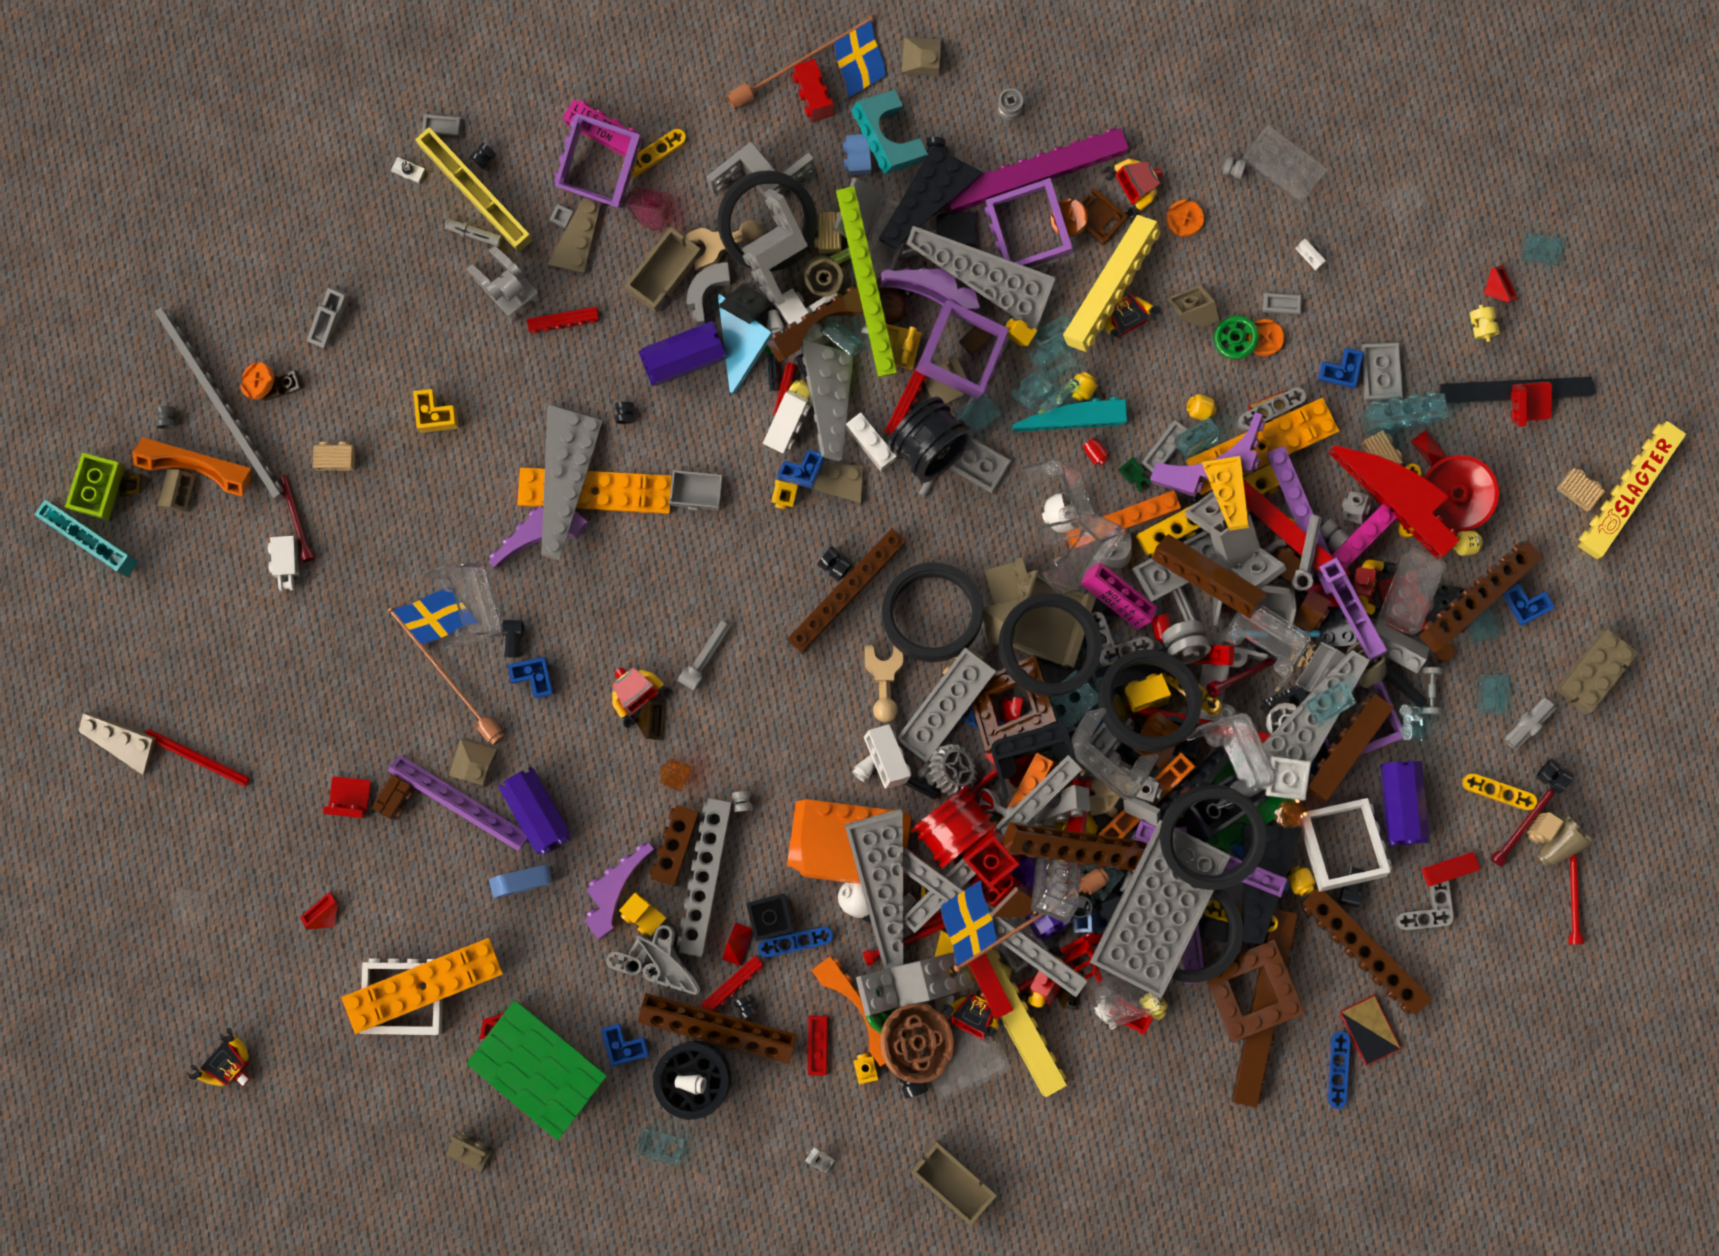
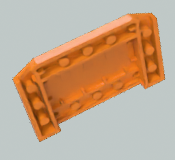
M809 799L796 801L787 866L793 867L801 875L808 878L861 884L845 824L895 810ZM902 811L903 846L908 848L911 815Z

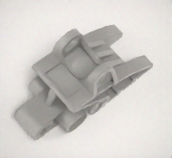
M494 246L489 252L505 270L501 274L502 276L496 278L491 283L473 264L466 270L508 317L516 321L518 319L516 316L517 310L529 300H532L535 304L540 301L537 296L538 292L528 282L519 267Z
M669 925L659 926L655 931L653 940L644 936H636V941L628 954L616 951L610 953L606 958L609 968L629 975H638L643 972L644 978L648 981L657 982V984L667 987L670 986L680 991L683 990L693 995L699 994L701 989L674 948L675 930ZM665 928L670 933L666 940L661 937V932ZM641 945L642 950L639 953V955L637 957L633 956L637 948ZM618 955L619 960L626 962L625 964L618 963L614 966L611 958ZM649 956L653 963L647 964L645 966L647 957ZM633 961H636L639 965L636 972L631 969ZM655 967L657 975L651 976L652 973H649V970Z

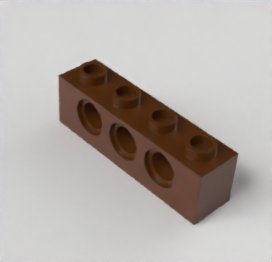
M679 805L671 809L668 818L671 819L669 827H665L662 836L665 838L663 846L659 845L656 856L659 857L657 864L653 863L650 875H653V880L676 886L699 812ZM679 821L685 823V829L682 832H677L675 829V825ZM672 840L679 842V848L675 851L669 848V843ZM666 858H670L673 861V866L670 869L663 867V861Z

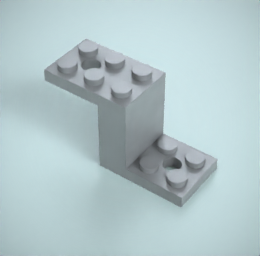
M749 142L706 177L709 189L715 193L716 191H722L727 186L726 183L731 179H737L741 175V171L748 175L757 171L775 170L756 147ZM807 153L783 173L795 178L797 181H801L803 178L806 180L813 174L814 159L810 153ZM778 184L756 186L765 198L764 192L769 189L782 196L790 190Z
M769 189L764 192L767 198L765 202L768 208L773 210L775 214L773 218L778 227L743 247L742 250L745 254L743 255L744 261L748 266H751L753 270L751 274L761 286L759 287L761 294L767 297L770 302L773 301L780 305L785 300L769 269L808 245L784 196Z
M1213 491L1184 511L1188 519L1210 533L1219 564L1259 589L1286 571L1285 564L1260 548L1249 513H1247L1249 528L1229 531Z
M954 952L856 977L865 1016L911 1003L933 1000L973 988L968 967L965 965L959 969V972H956L954 970V965L956 964ZM949 969L952 970L953 977L949 975ZM876 988L880 990L879 997L876 994Z

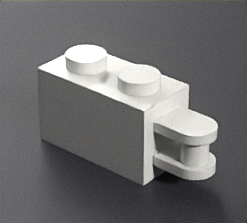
M294 536L270 537L271 543H268V552L271 554L269 572L272 573V576L278 578L279 591L284 589L292 591L294 590V577L299 576L298 539ZM283 577H288V581H284Z

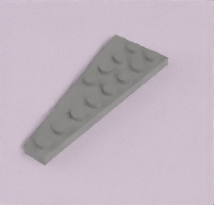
M912 226L907 245L1018 320L1026 322L1028 327L1037 329L1055 277Z
M548 405L541 555L560 560L603 420Z
M1351 650L1248 758L1241 768L1267 782L1271 756L1305 760L1312 763L1370 660Z
M901 809L845 824L884 969L903 965V813Z

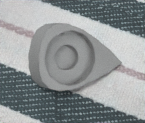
M1130 533L1108 542L1101 548V562L1104 565L1112 568H1122L1129 563L1132 555Z

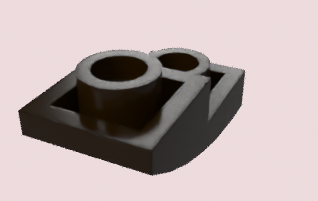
M988 315L985 316V318L992 320ZM974 326L959 343L972 356L993 334Z
M293 370L279 377L274 376L273 386L269 393L263 397V400H271L303 389L298 371Z

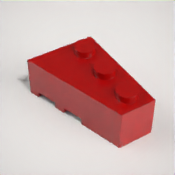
M812 59L795 65L792 78L795 84H799L800 90H798L800 100L805 101L806 107H804L807 118L811 117L812 123L834 116L833 102L828 97V90L826 85L824 86L816 60Z

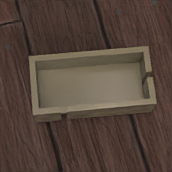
M670 227L624 285L626 292L657 314L667 301L665 296H671L694 266L695 259L702 256L701 249L688 239L685 241L684 236Z
M1609 629L1600 631L1554 691L1567 701L1574 700L1571 704L1582 713H1592L1625 671L1624 667L1629 666L1638 652Z
M935 1140L924 1153L926 1158L921 1157L911 1168L910 1172L971 1226L997 1195L983 1181L979 1184L980 1179Z

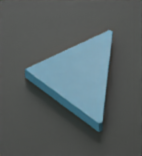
M721 294L718 295V302L720 304L726 299ZM719 307L729 390L732 394H735L774 333L757 320L748 324Z

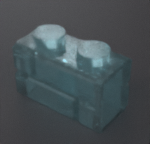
M1207 418L1202 423H1198L1179 434L1175 445L1184 458L1187 459L1217 442L1220 430L1211 418Z

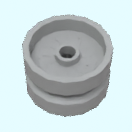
M1197 620L1175 624L1162 635L1164 645L1168 648L1167 653L1176 657L1184 664L1202 659L1211 650L1209 641L1205 637L1206 632L1203 624Z

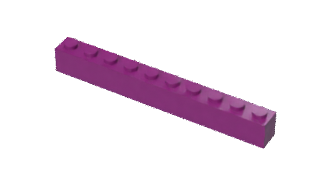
M1111 128L1105 131V134L1099 136L1094 134L1081 142L1076 140L1070 143V146L1064 148L1059 146L1046 154L1041 152L1035 155V158L1029 160L1027 158L1021 159L1017 164L1001 166L999 170L994 172L992 170L986 171L948 204L950 213H957L986 203L987 199L1048 178L1053 180L1126 155L1129 148L1121 128L1116 130Z

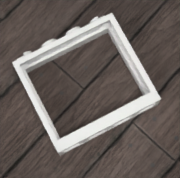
M1368 798L1302 812L1297 817L1299 826L1303 827L1301 833L1319 892L1387 877L1391 872V862L1386 858V846L1384 841L1380 839V827L1378 822L1374 820V808L1371 803L1369 804ZM1361 808L1380 869L1329 880L1311 819Z
M377 958L369 959L368 962L362 963V989L370 986V969H412L424 963H419V959H407V963H400V959H388V962H380V959ZM443 999L434 1002L433 1026L377 1025L360 1032V1034L440 1035L442 1034Z

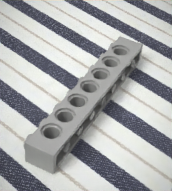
M708 798V802H704L702 813L705 814L704 821H700L699 833H702L701 839L697 840L695 852H698L697 860L693 859L691 871H694L693 879H689L687 889L691 890L690 897L685 899L684 909L687 912L686 917H682L680 925L683 933L682 937H678L676 948H680L679 953L700 957L704 955L731 813V802ZM713 814L720 816V822L717 825L710 823V817ZM710 833H714L717 838L713 844L706 842V836ZM706 852H710L713 856V860L710 863H704L702 860V856ZM703 871L709 874V880L705 883L699 880V874ZM698 891L705 893V899L702 902H698L695 899V894ZM694 910H699L702 914L699 921H694L691 917ZM691 929H695L698 932V937L694 941L688 938V932Z

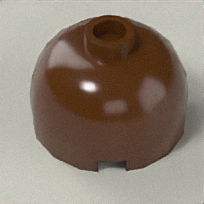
M879 288L878 291L886 324L891 325L897 321L899 322L906 313L907 303L905 296L897 288Z

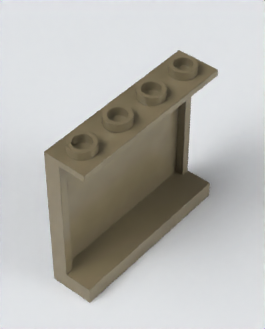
M1037 570L1025 575L1023 591L1020 592L1017 598L1018 604L1038 594L1056 593L1073 598L1090 613L1092 612L1096 596L1092 593L1083 594L1037 574ZM1038 607L1026 612L1018 621L1013 634V648L1033 656L1036 655L1040 659L1069 669L1075 666L1085 633L1079 622L1068 612L1055 607Z

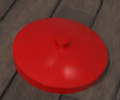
M1464 455L1444 458L1434 464L1424 476V479L1449 496L1432 512V514H1438L1444 520L1443 524L1448 529L1452 528L1456 532L1473 530L1484 524L1497 507L1499 486L1496 477L1486 464L1476 458Z

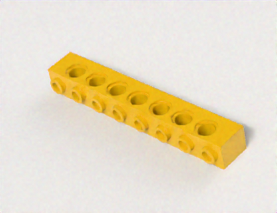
M1271 464L1254 472L1252 475L1244 477L1262 495L1266 493L1272 495L1280 490L1279 482ZM1256 481H1261L1264 484V489H1258ZM1188 508L1136 536L1147 557L1154 555L1155 548L1159 544L1155 539L1157 534L1163 535L1164 538L1169 534L1178 540L1183 537L1187 540L1196 535L1195 531L1201 527L1192 525L1184 512ZM1178 525L1181 528V533H1174L1172 526Z

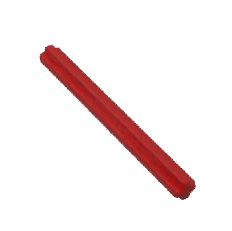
M148 729L145 734L156 738L155 744L233 782L247 786L250 780L248 776L153 730Z

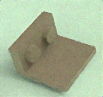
M955 354L948 357V362L939 365V367L967 380ZM927 377L924 383L931 398L940 397L946 404L967 395L930 377Z
M1022 557L1015 559L1012 563L985 570V576L994 604L1016 600L1020 592L1023 591V579L1027 571Z
M463 1131L451 1135L449 1140L452 1143L446 1155L482 1172L492 1152V1149L488 1148L489 1144L481 1140L476 1142L471 1139L472 1136Z

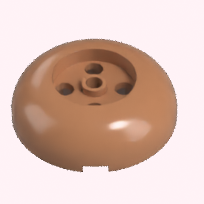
M911 1003L903 1005L896 1009L883 1025L880 1036L881 1054L890 1071L900 1079L910 1083L930 1082L946 1070L944 1068L952 1057L953 1035L945 1017L928 1004ZM917 1028L920 1030L921 1035L916 1034ZM910 1068L912 1071H919V1072H918V1073H911V1072L908 1071L907 1069Z

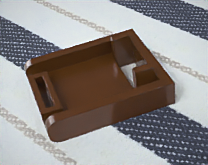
M1093 188L1091 193L1096 198L1094 199L1088 193L1080 202L1085 206L1088 213V221L1084 230L1103 246L1128 216L1097 189ZM1113 218L1117 223L1106 233L1103 228Z

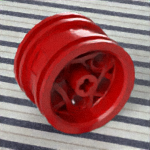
M969 785L953 795L910 830L912 834L917 832L919 836L916 839L918 841L922 839L935 855L932 859L934 861L939 860L941 864L938 867L940 869L998 824L997 820L992 822L990 817L993 815L991 813L986 814L974 799L977 796L975 792L970 794L968 790L971 787Z

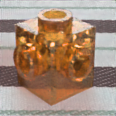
M670 758L668 763L663 764L659 772L662 775L660 783L681 792L688 780L692 767Z
M1287 799L1278 805V810L1274 811L1277 822L1284 828L1291 826L1292 829L1302 824L1301 819L1309 815L1301 800L1297 799L1291 802Z

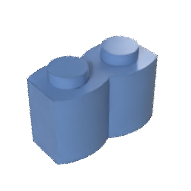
M863 134L846 135V141H843V153L847 152L848 158L844 159L845 170L849 171V176L871 174L870 147Z

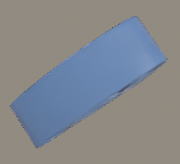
M548 864L489 879L493 899L553 883Z

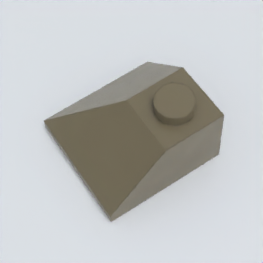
M904 37L902 74L939 76L941 39Z
M1202 285L1166 298L1168 304L1182 320L1200 327L1209 326L1219 321L1216 303Z
M1017 599L983 607V623L988 645L999 644L1001 627L1010 611L1018 604Z
M460 739L449 776L486 787L498 750Z

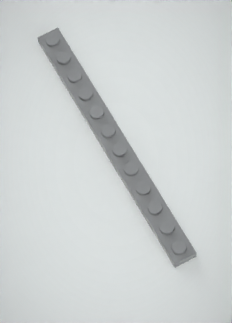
M160 307L155 311L156 315L272 497L277 501L284 498L281 493L284 490L278 481L274 482L271 477L274 475L268 465L264 466L262 460H264L263 456L251 446L254 442L248 434L244 435L242 423L239 419L235 420L232 416L234 411L228 403L225 404L222 398H224V395L220 389L214 388L212 376L208 372L205 373L202 369L204 364L199 357L195 358L192 352L195 350L189 341H184L183 336L185 334L179 326L176 327L173 321L175 319L169 310L166 312Z
M1068 755L995 826L997 831L1004 837L1009 822L1027 824L1083 768ZM962 859L945 876L959 887H962L976 873ZM929 891L903 917V921L915 933L945 902Z
M903 846V872L944 902L949 901L964 891V889ZM992 917L997 940L1016 929V927L1002 917ZM1021 931L1001 942L1075 997H1077L1088 979Z

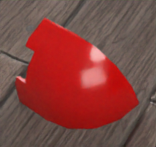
M1003 697L1001 717L1005 724L1020 718L1022 698L1013 697L1012 699Z

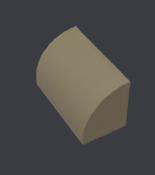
M167 469L158 506L186 512L195 475L181 470Z

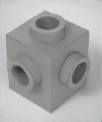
M1350 491L1348 498H1344L1342 509H1344L1343 520L1362 524L1365 514L1369 515L1371 509L1369 496L1361 492L1355 493Z
M1148 776L1146 779L1140 778L1133 788L1134 797L1148 804L1157 805L1163 794L1162 786L1157 783L1158 780ZM1148 786L1150 788V791L1148 793H1144L1146 787Z

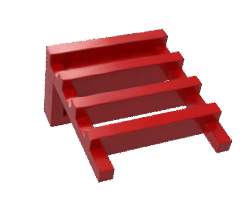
M1095 932L1085 934L1080 939L1074 940L1060 950L1066 956L1064 963H1068L1076 972L1092 965L1094 971L1083 977L1089 980L1096 976L1097 982L1100 983L1103 982L1099 967L1090 963L1094 954L1093 948L1098 946L1103 934L1096 935ZM1089 954L1090 960L1076 967L1074 966L1073 961Z

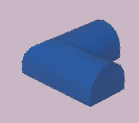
M1345 348L1341 365L1323 361L1319 368L1317 380L1355 389L1364 352Z
M808 449L801 465L783 461L777 474V479L813 489L826 458L821 457V452Z
M1520 583L1502 594L1520 626L1555 608L1546 591L1529 600Z
M546 657L508 665L511 684L530 680L535 699L554 695Z
M620 1023L601 1029L611 1067L650 1056L645 1037L625 1042Z

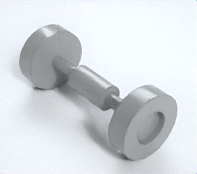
M1423 668V674L1431 675V683L1428 684L1430 707L1422 708V714L1442 715V708H1434V698H1436L1434 679L1435 675H1442L1443 668Z

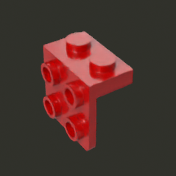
M1550 382L1513 385L1511 392V419L1518 427L1527 426V421L1551 418L1552 385Z

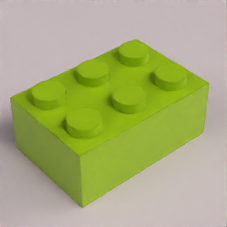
M82 453L65 508L109 521L125 466L116 461Z

